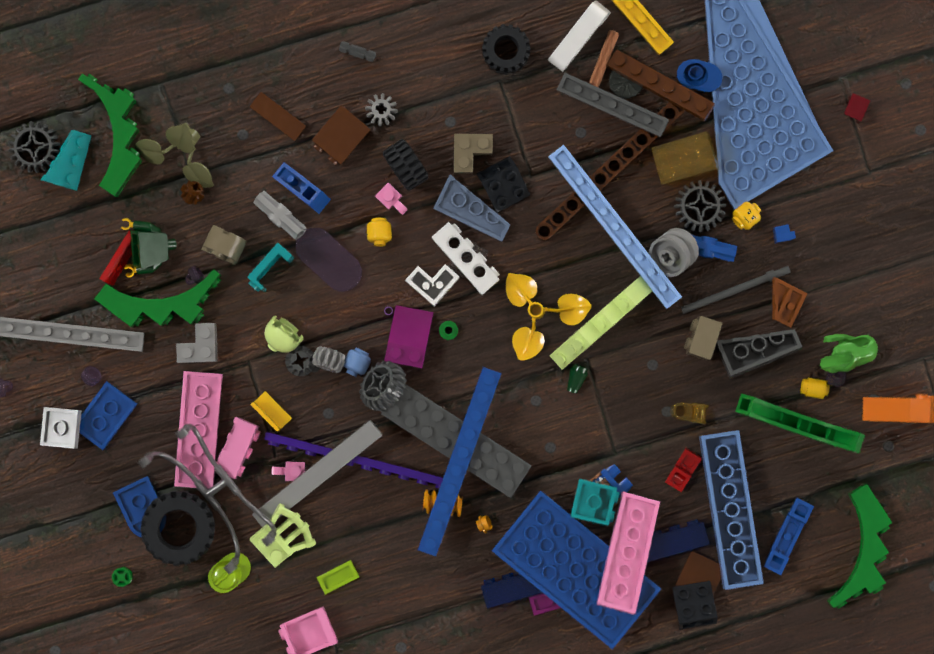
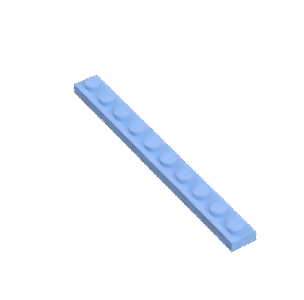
M563 145L548 156L663 306L667 309L682 298L567 148Z

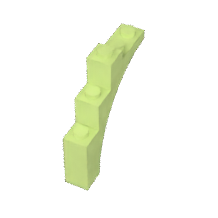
M640 276L549 356L563 370L649 295L652 290Z

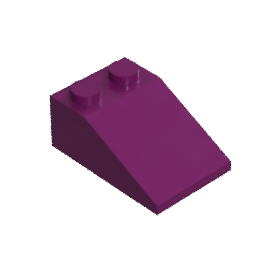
M396 305L384 361L423 369L433 312Z

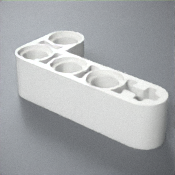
M598 1L592 2L549 57L548 61L563 72L611 12Z

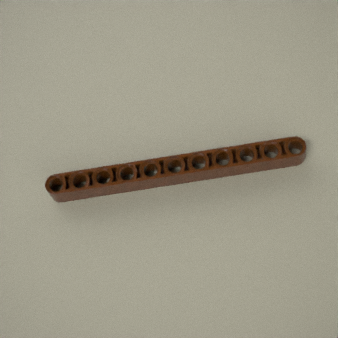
M669 102L657 114L665 117L664 112L666 110L674 112V118L669 119L666 126L667 129L685 110ZM640 129L589 178L601 191L654 142L658 136ZM638 136H644L647 143L639 145L636 139ZM624 149H630L633 152V156L625 158L622 152ZM610 162H616L619 165V169L611 171L608 165ZM595 176H604L605 183L597 184ZM575 191L537 226L535 234L539 240H549L585 206ZM569 201L576 202L577 209L574 211L569 210L567 203ZM561 214L563 222L560 224L555 223L553 216ZM541 227L549 229L550 233L547 237H542L539 234Z

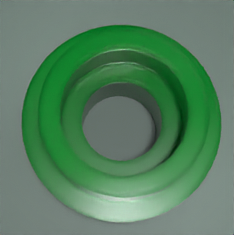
M452 321L443 322L439 327L440 336L445 340L454 339L458 334L457 325ZM446 327L452 328L451 334L445 333Z

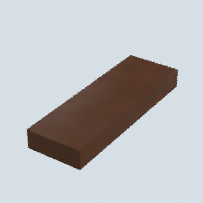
M262 92L258 94L249 106L295 142L307 127Z

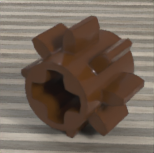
M188 181L180 189L182 191V199L188 204L196 205L205 196L202 193L204 188L196 181Z

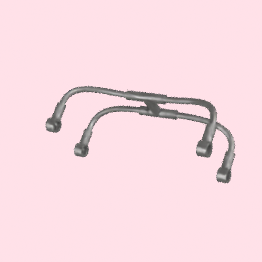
M185 424L176 433V436L181 440L192 430L207 458L214 466V470L222 480L210 489H207L202 481L198 480L182 463L170 455L159 451L148 452L138 463L144 468L152 461L154 456H159L178 466L193 480L197 489L214 510H217L232 536L235 546V557L224 567L225 571L230 574L237 568L239 563V542L231 522L213 495L225 486H228L235 496L237 495L246 506L264 520L271 528L268 535L261 540L266 547L275 541L277 535L276 527L268 517L242 495L241 490L222 466L217 464L197 428L193 424Z

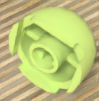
M273 316L266 325L264 332L268 347L274 352L279 351L282 353H289L295 350L303 341V336L299 337L297 334L299 330L292 323L282 317L278 320L276 319L277 316Z

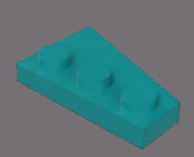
M71 130L62 144L59 154L55 160H52L46 175L42 176L41 181L77 191L92 135Z

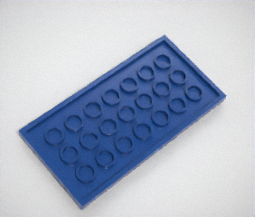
M541 490L492 549V552L611 649L616 646L661 590L660 587L644 575L634 615L596 605L609 546L575 518L570 517L568 512Z

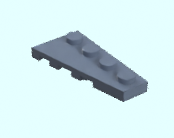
M449 175L433 208L500 242L503 241L511 225L452 175Z

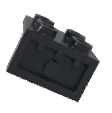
M510 156L476 173L496 212H500L530 196L524 180Z
M710 581L672 588L679 630L717 624L718 616Z

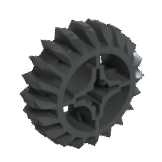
M29 122V128L26 124H22V131L19 128L15 129L19 133L17 136L11 134L15 141H9L8 144L14 146V148H9L8 152L15 154L11 155L10 158L12 160L17 159L14 164L16 166L21 164L20 169L23 171L27 168V171L32 173L34 168L36 173H40V167L43 171H47L45 165H50L51 159H56L54 153L59 154L60 152L55 147H59L61 144L54 142L59 137L57 135L52 136L54 130H48V125L46 124L42 128L40 122H37L36 126H34L33 122ZM36 132L44 134L49 143L39 142ZM30 134L28 142L20 146L23 138ZM34 143L39 146L35 152L29 149ZM49 149L47 155L39 161L41 152ZM20 152L30 153L33 163L25 161Z
M698 180L697 186L692 181L690 182L691 189L684 185L683 187L686 192L682 190L678 192L682 198L676 197L675 201L680 202V204L674 205L675 209H680L675 215L679 216L682 214L683 216L679 219V222L681 223L686 220L687 223L684 227L687 228L691 224V231H694L696 226H698L699 232H702L703 226H705L706 231H709V224L715 228L717 224L714 220L722 221L718 214L725 215V212L720 210V208L726 207V204H720V201H723L725 197L718 198L717 196L722 191L718 190L715 193L713 191L716 188L715 184L708 188L709 181H706L704 186H702L701 180ZM697 191L696 201L685 203L687 196ZM703 192L708 193L715 203L707 202L704 199ZM699 200L701 202V205L706 206L705 208H702L701 212L699 211L698 207L694 206L695 204H698ZM685 209L693 210L696 213L697 221L691 219ZM715 209L712 218L703 221L704 212Z
M383 360L381 363L377 362L376 366H371L370 371H366L367 375L363 377L364 381L360 384L361 389L359 390L361 394L360 399L365 406L373 411L380 412L389 410L390 406L394 407L395 402L400 401L399 397L404 395L402 391L407 388L404 385L407 380L403 369L395 363Z

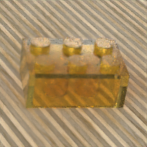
M707 131L651 148L661 185L664 186L719 170L710 134Z

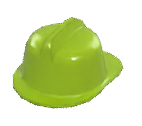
M235 553L226 555L211 568L208 574L211 588L220 593H228L249 576L251 564L244 554L240 553L237 568L230 574L225 571L224 567L235 557Z

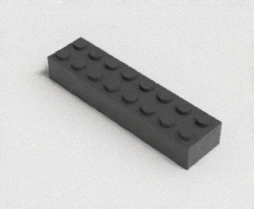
M404 384L407 388L402 391L404 395L399 397L400 401H396L394 407L390 406L389 410H384L381 414L446 457L451 458L464 421ZM480 432L467 470L511 498L532 465Z

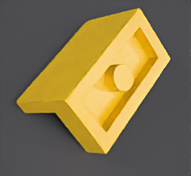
M266 391L250 404L277 432L292 419Z

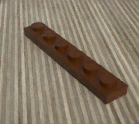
M619 50L615 51L607 63V68L703 121L707 119L715 106L714 102Z

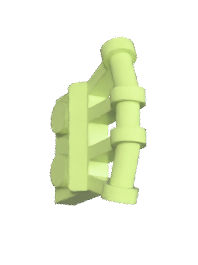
M281 503L277 506L270 520L275 524L280 515H284L288 519L276 528L277 535L275 541L267 547L261 541L271 531L268 524L250 537V541L275 568L291 556L293 552L316 545L315 539L311 536L309 524L301 520L298 512L295 513L285 508ZM295 523L298 528L283 539L280 534L291 524ZM303 533L305 541L292 546L289 545L291 541Z

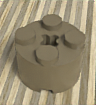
M213 225L201 250L236 266L247 241Z

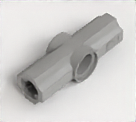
M265 191L258 194L253 203L277 227L285 230L295 240L305 233L307 229L305 225L296 219L292 212L282 203H278Z

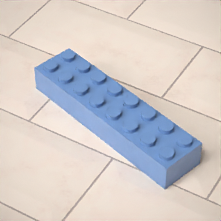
M739 430L699 436L723 589L764 584Z

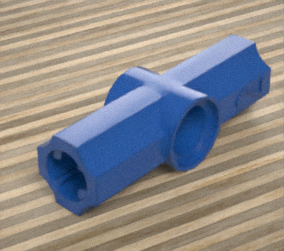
M692 235L699 247L698 256L734 262L737 246L719 242L717 239L707 236L699 237Z

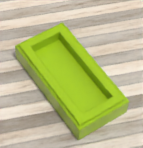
M349 560L316 578L326 595L360 576L352 561Z

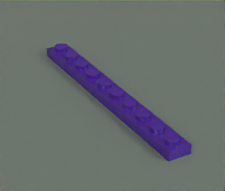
M266 432L264 440H268L269 445L279 447V444L287 445L286 449L297 452L298 448L306 450L305 454L315 457L317 453L325 456L333 450L328 447ZM358 455L346 464L353 466L354 463L361 464V469L372 471V468L380 469L379 473L388 476L392 472L399 474L398 478L409 481L410 477L417 479L416 483L427 486L428 482L436 484L435 488L440 489L443 477Z

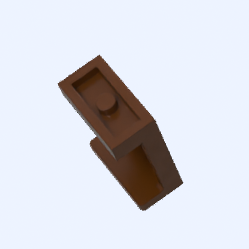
M341 105L312 139L313 143H315L313 147L321 154L323 151L328 154L329 157L327 159L335 166L337 164L343 166L350 154L371 133V129Z

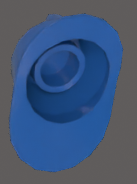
M689 59L682 62L677 69L678 81L687 88L711 92L719 88L722 83L720 69L709 62Z

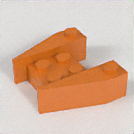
M916 394V398L863 397V421L934 423V396Z

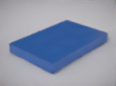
M106 381L82 413L79 433L104 450L138 404Z

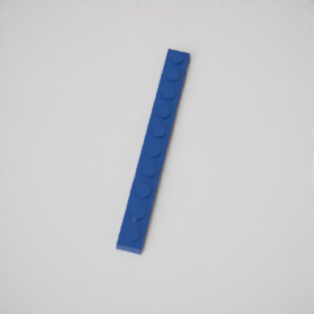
M485 367L481 371L418 547L419 551L433 556L437 555L501 373Z

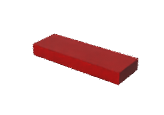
M130 230L99 278L111 286L114 285L132 256Z

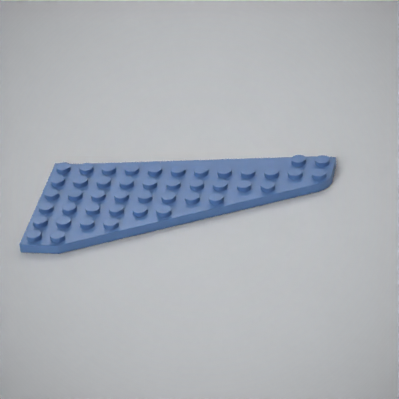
M705 0L709 63L716 65L722 73L720 87L711 91L712 102L715 103L713 119L718 184L735 210L745 201L752 200L833 152V149L812 113L760 0Z

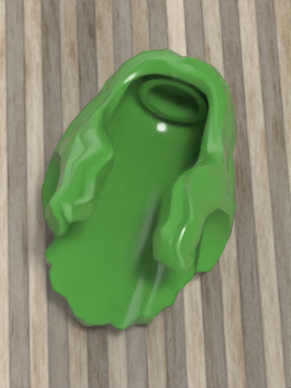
M834 334L825 336L823 342L838 341V345L834 347L831 356H825V358L820 359V367L826 372L837 373L849 372L857 366L869 363L877 356L878 345L876 340L869 335L853 337L846 334Z

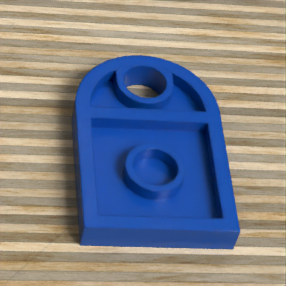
M149 476L113 492L130 530L139 537L142 536L140 530L143 515L151 502L158 498ZM166 515L160 522V533L166 525Z

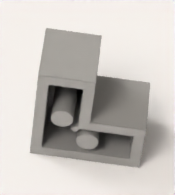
M216 323L195 324L196 343H176L177 363L218 362Z

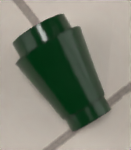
M574 364L570 368L567 385L568 391L578 393V390L588 376V368L578 364Z

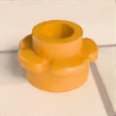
M480 515L476 524L479 531H483L486 534L487 531L492 530V523L488 515Z

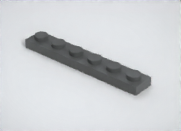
M564 73L557 88V91L660 138L669 122V119L567 73Z

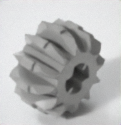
M384 93L381 94V99H378V96L375 94V102L371 99L368 100V103L372 106L365 107V110L372 111L366 116L367 118L373 117L371 120L372 124L378 119L379 126H382L383 120H385L386 125H389L388 118L393 121L395 120L391 113H398L397 109H393L397 103H390L392 100L391 96L385 100ZM383 105L387 111H383L384 114H379L377 108L380 109V106Z
M320 346L317 347L313 354L312 363L323 370L339 373L344 367L346 357L337 350Z

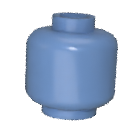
M356 347L354 350L350 349L345 358L344 367L347 368L346 373L355 377L358 374L364 375L371 363L369 353Z

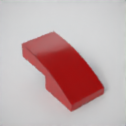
M685 448L665 483L682 492L702 457Z

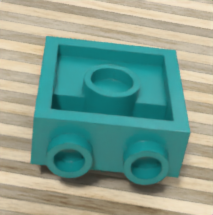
M579 479L570 517L609 526V522H613L615 511L612 510L613 504L618 502L620 492H617V487Z

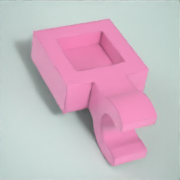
M389 183L375 195L388 210L394 207L402 215L408 210L399 201L402 195Z
M286 461V467H272V475H285V481H294L305 472V462Z

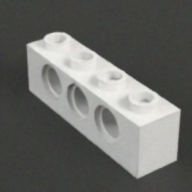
M448 222L432 236V239L477 291L484 295L500 280L498 278L500 274L493 266L489 268L485 264L487 259L480 252L477 254L472 249L474 245L468 238L463 239L460 235L462 231L455 223L451 225ZM456 238L460 241V245L458 248H451L449 241ZM464 253H470L473 259L471 262L465 263L462 261L461 256ZM477 267L484 268L485 275L483 277L475 276L474 270Z

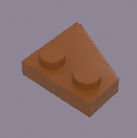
M773 277L772 319L791 328L808 293L777 277Z

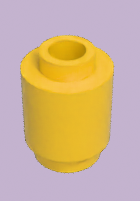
M808 377L807 379H802L800 394H805L806 397L824 399V396L829 394L830 385L827 384L826 380Z

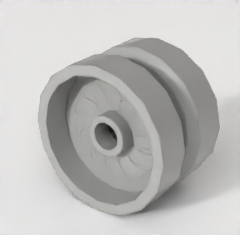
M672 228L651 244L649 255L665 276L674 277L696 262L699 255V247L691 233L681 228Z

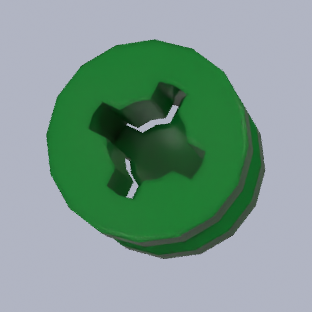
M127 567L117 568L112 573V581L118 587L128 585L133 579L132 571Z

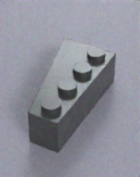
M795 329L728 340H717L715 345L729 379L802 349Z

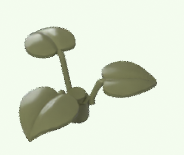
M188 123L172 126L167 129L166 137L172 145L165 150H161L160 144L151 139H142L136 143L137 150L142 157L156 165L163 163L165 159L163 154L175 146L183 152L189 153L188 165L183 167L185 177L191 182H199L203 188L214 186L211 173L207 167L198 162H191L193 152L196 150L195 144L199 141L200 135L196 130L190 129Z

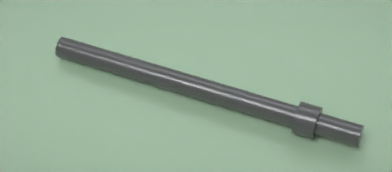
M786 266L775 271H767L765 275L682 306L681 310L685 314L769 281L771 283L773 277L778 278L791 273L790 268Z

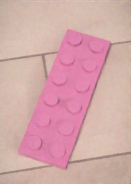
M184 371L179 430L185 424H193L216 461L223 374ZM190 430L189 434L180 440L178 438L176 460L188 468L198 480L200 479L207 489H210L214 486V466L207 458L194 432ZM176 466L174 486L197 488L193 480Z
M627 492L621 493L596 605L633 615L636 613L660 505L659 501Z

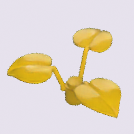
M509 273L507 276L506 293L509 301L517 307H522L528 302V313L532 317V330L528 327H521L516 330L512 338L513 348L520 361L531 359L542 350L545 342L544 335L541 332L535 331L536 319L542 318L545 312H560V319L563 323L577 325L584 320L592 308L588 300L576 294L561 296L558 299L560 309L544 308L540 303H532L530 300L537 294V284L534 279L527 275Z

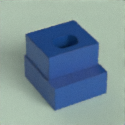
M789 224L773 228L775 243L796 239L795 231L790 232Z

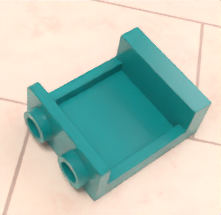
M277 243L248 275L247 278L251 280L248 284L258 292L260 290L265 292L267 289L259 282L281 256L289 263L295 257Z

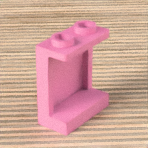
M324 606L280 625L281 629L278 630L281 639L286 640L288 647H286L288 654H311L338 643Z

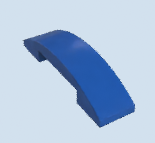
M799 498L795 499L778 531L763 567L778 575L782 574L804 524L807 523L814 508L813 505Z

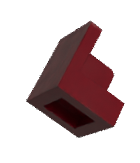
M852 93L847 101L848 105L844 115L855 119V122L859 124L871 100Z

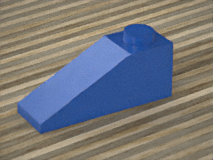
M285 162L272 176L318 214L321 213L331 200L324 192Z

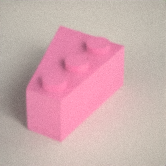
M240 417L234 418L232 430L228 433L225 446L222 448L217 460V464H220L230 478L233 479L242 476L245 470L243 463L245 459L249 460L253 451L250 447L253 441L257 442L261 433L258 430L260 426Z

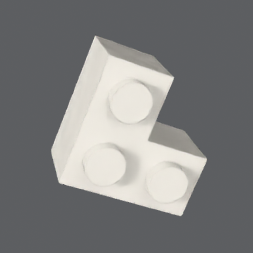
M446 264L433 278L417 266L405 281L435 307L460 277Z

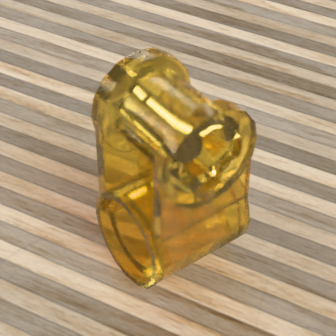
M675 403L671 406L670 413L677 420L706 424L705 415L709 405ZM679 405L682 406L685 410L683 416L679 417L675 413V410Z

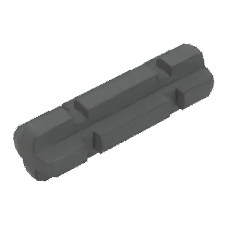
M344 41L339 46L340 52H348L349 55L361 59L366 58L370 62L375 60V51H367L366 48L354 44L349 45V43Z

